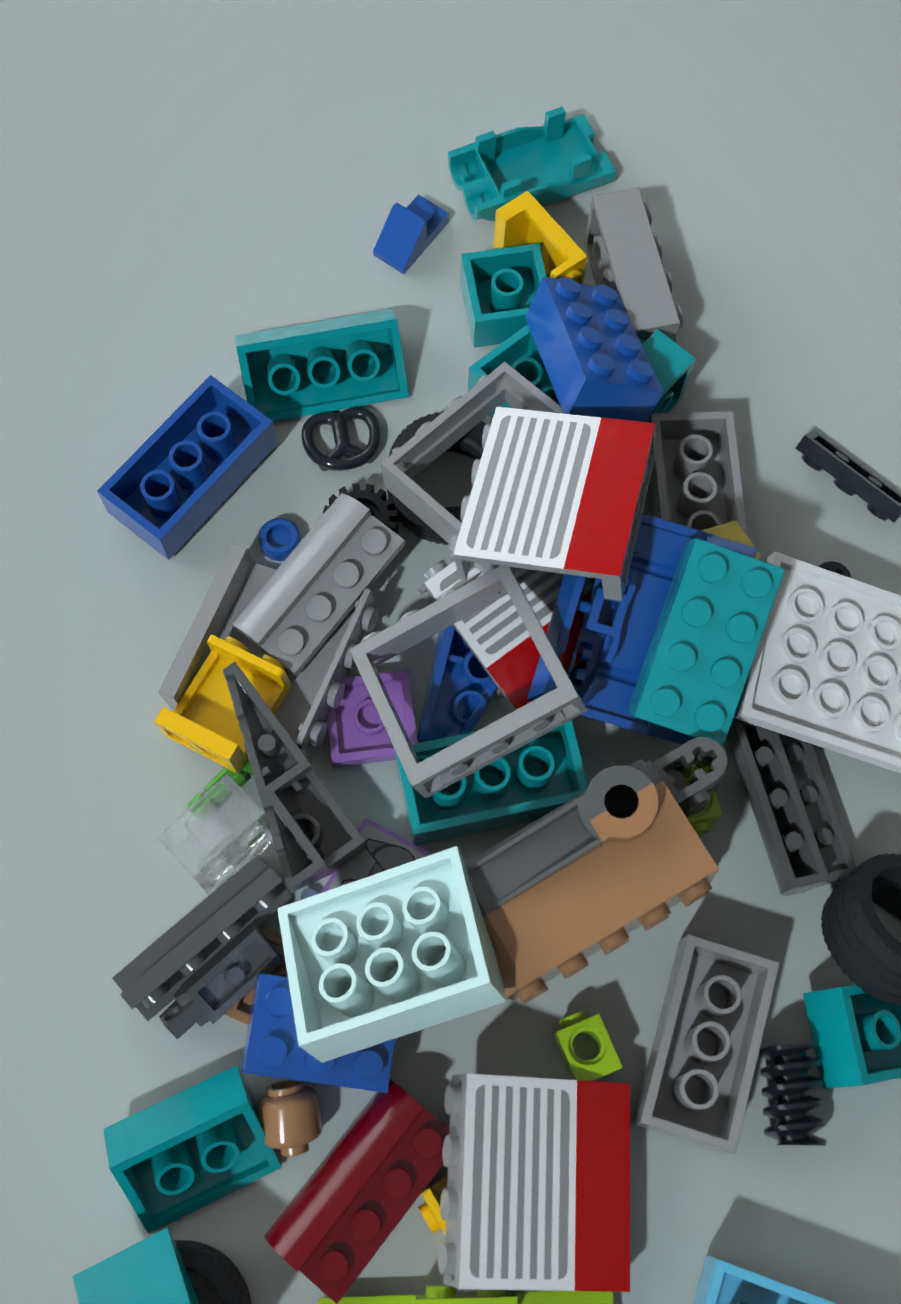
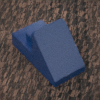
M419 194L407 208L396 202L392 206L377 240L373 255L400 273L405 274L449 223V213Z

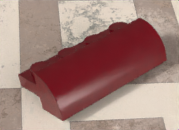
M390 1079L388 1093L377 1092L264 1235L265 1239L294 1270L300 1271L331 1300L338 1304L444 1164L442 1158L443 1142L445 1137L449 1136L450 1129Z

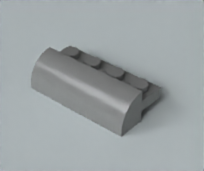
M341 493L231 625L263 652L280 661L290 672L298 676L354 608L356 600H360L364 589H369L405 546V540L371 515L370 509L351 496Z

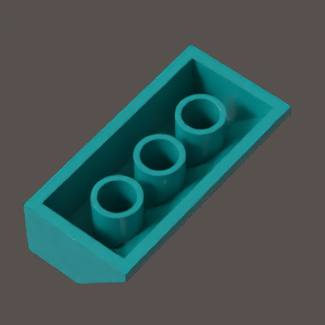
M392 308L235 335L247 402L272 421L409 397L398 319Z

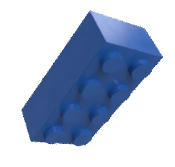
M543 276L525 318L563 414L648 422L664 391L617 291L606 285H597L595 287L577 283L575 280L566 277L555 279Z
M210 375L97 492L111 516L169 560L278 445L273 421Z

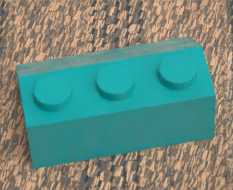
M238 1065L103 1129L109 1169L148 1233L282 1168L276 1150L265 1145V1133L258 1117L256 1101Z

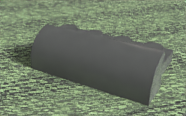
M733 717L727 737L781 895L799 894L812 888L841 882L856 868V864L813 744Z
M259 855L255 856L112 977L114 982L123 991L120 996L131 1009L136 1007L143 1017L149 1021L174 999L173 995L186 980L250 923L253 922L256 927L261 925L277 911V908L282 907L293 897L292 894L281 883L282 879L271 866L268 867Z

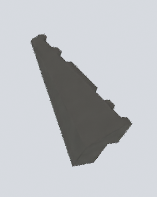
M233 662L223 669V673L243 735L245 748L270 827L285 884L292 893L331 875L367 849V844L237 663Z

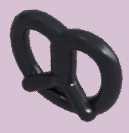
M351 407L338 414L330 412L314 414L303 424L301 432L305 452L322 471H345L358 468L366 463H372L380 447L382 437L381 426L373 412L361 407ZM351 420H363L369 428V441L364 450L351 443L347 424ZM320 425L332 426L335 448L327 456L319 451L313 437L314 430ZM345 454L352 456L348 458H341Z

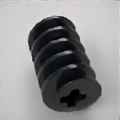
M777 1044L769 1045L759 1050L760 1057L773 1061L772 1065L762 1068L760 1074L762 1077L775 1082V1084L762 1088L761 1091L762 1096L776 1101V1104L763 1108V1115L777 1120V1124L764 1129L765 1136L778 1140L777 1145L827 1146L825 1139L812 1135V1130L824 1126L825 1120L810 1114V1110L824 1105L823 1099L809 1094V1090L822 1085V1080L807 1073V1070L821 1065L820 1060L806 1055L807 1050L819 1045Z

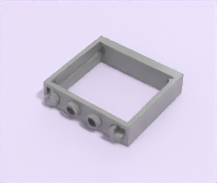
M503 362L488 376L483 375L478 380L476 386L465 395L454 398L442 414L432 422L424 423L417 430L414 437L403 446L394 448L392 455L381 463L384 487L449 544L453 534H459L462 523L412 479L504 402L515 409L563 414L560 405L506 362ZM478 562L474 563V566L481 572L490 567L500 566Z
M508 566L490 567L484 570L472 582L461 588H454L444 592L434 603L421 610H413L406 613L396 624L383 631L368 634L358 645L349 649L411 786L425 798L587 712L581 697L522 587ZM508 594L557 688L420 762L376 666Z

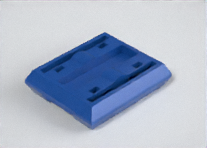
M642 513L623 601L604 599L602 579L598 578L594 580L588 601L581 600L580 595L586 577L564 574L546 634L560 658L561 654L566 650L576 610L584 612L567 671L587 709V712L581 715L681 745L695 739V737L634 717L626 712L685 542L697 538L752 558H756L758 548ZM578 652L581 653L580 659L585 660L586 664L584 669L577 668L576 672H573L572 669ZM541 655L527 697L528 700L532 701L557 688Z

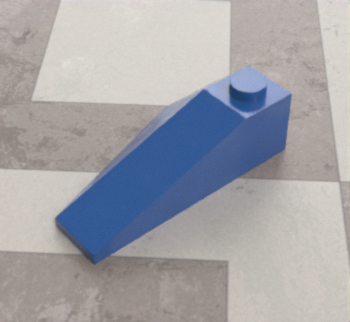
M453 625L438 633L417 735L419 740L432 741L470 733L497 688L494 681Z

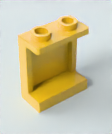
M528 190L496 210L493 249L539 243L547 277L555 279L566 277L583 284L587 255Z
M211 634L207 640V644L211 649L210 654L175 709L171 711L163 707L155 718L154 723L165 737L239 774L248 759V754L223 669L236 662L274 715L292 685L285 672L286 667L277 659L266 654L262 658L249 653V649L240 641L232 637H226L223 640Z

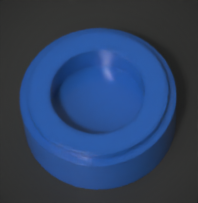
M274 518L267 521L261 527L258 535L262 553L270 560L278 562L285 561L301 542L297 526L285 518Z

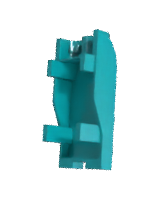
M562 106L545 112L544 126L517 127L495 135L494 131H490L476 136L474 143L448 151V166L451 178L456 188L462 191L472 219L478 220L482 218L487 221H495L497 209L527 190L543 207L614 181L616 170L606 152L598 153L593 145L595 132L586 116L582 114L565 120L566 111Z

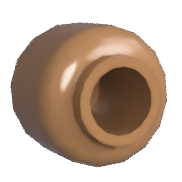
M284 1080L273 1083L266 1087V1094L257 1102L258 1117L265 1133V1145L273 1149H280L281 1156H296L309 1150V1143L317 1139L323 1131L317 1092L312 1087L304 1086V1081Z

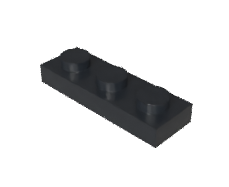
M813 430L804 435L795 447V449L803 454L801 458L808 466L817 471L825 470L835 478L834 484L841 491L850 496L856 494L868 503L867 509L877 518L884 521L889 519L895 523L901 517V494L818 431Z

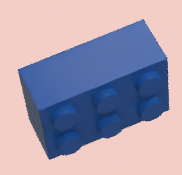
M260 973L256 978L240 1071L247 1074L388 1093L395 1039L322 1063L299 1047L288 977Z

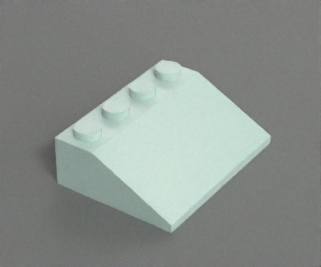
M458 846L277 908L299 1047L322 1063L507 1002L497 958Z

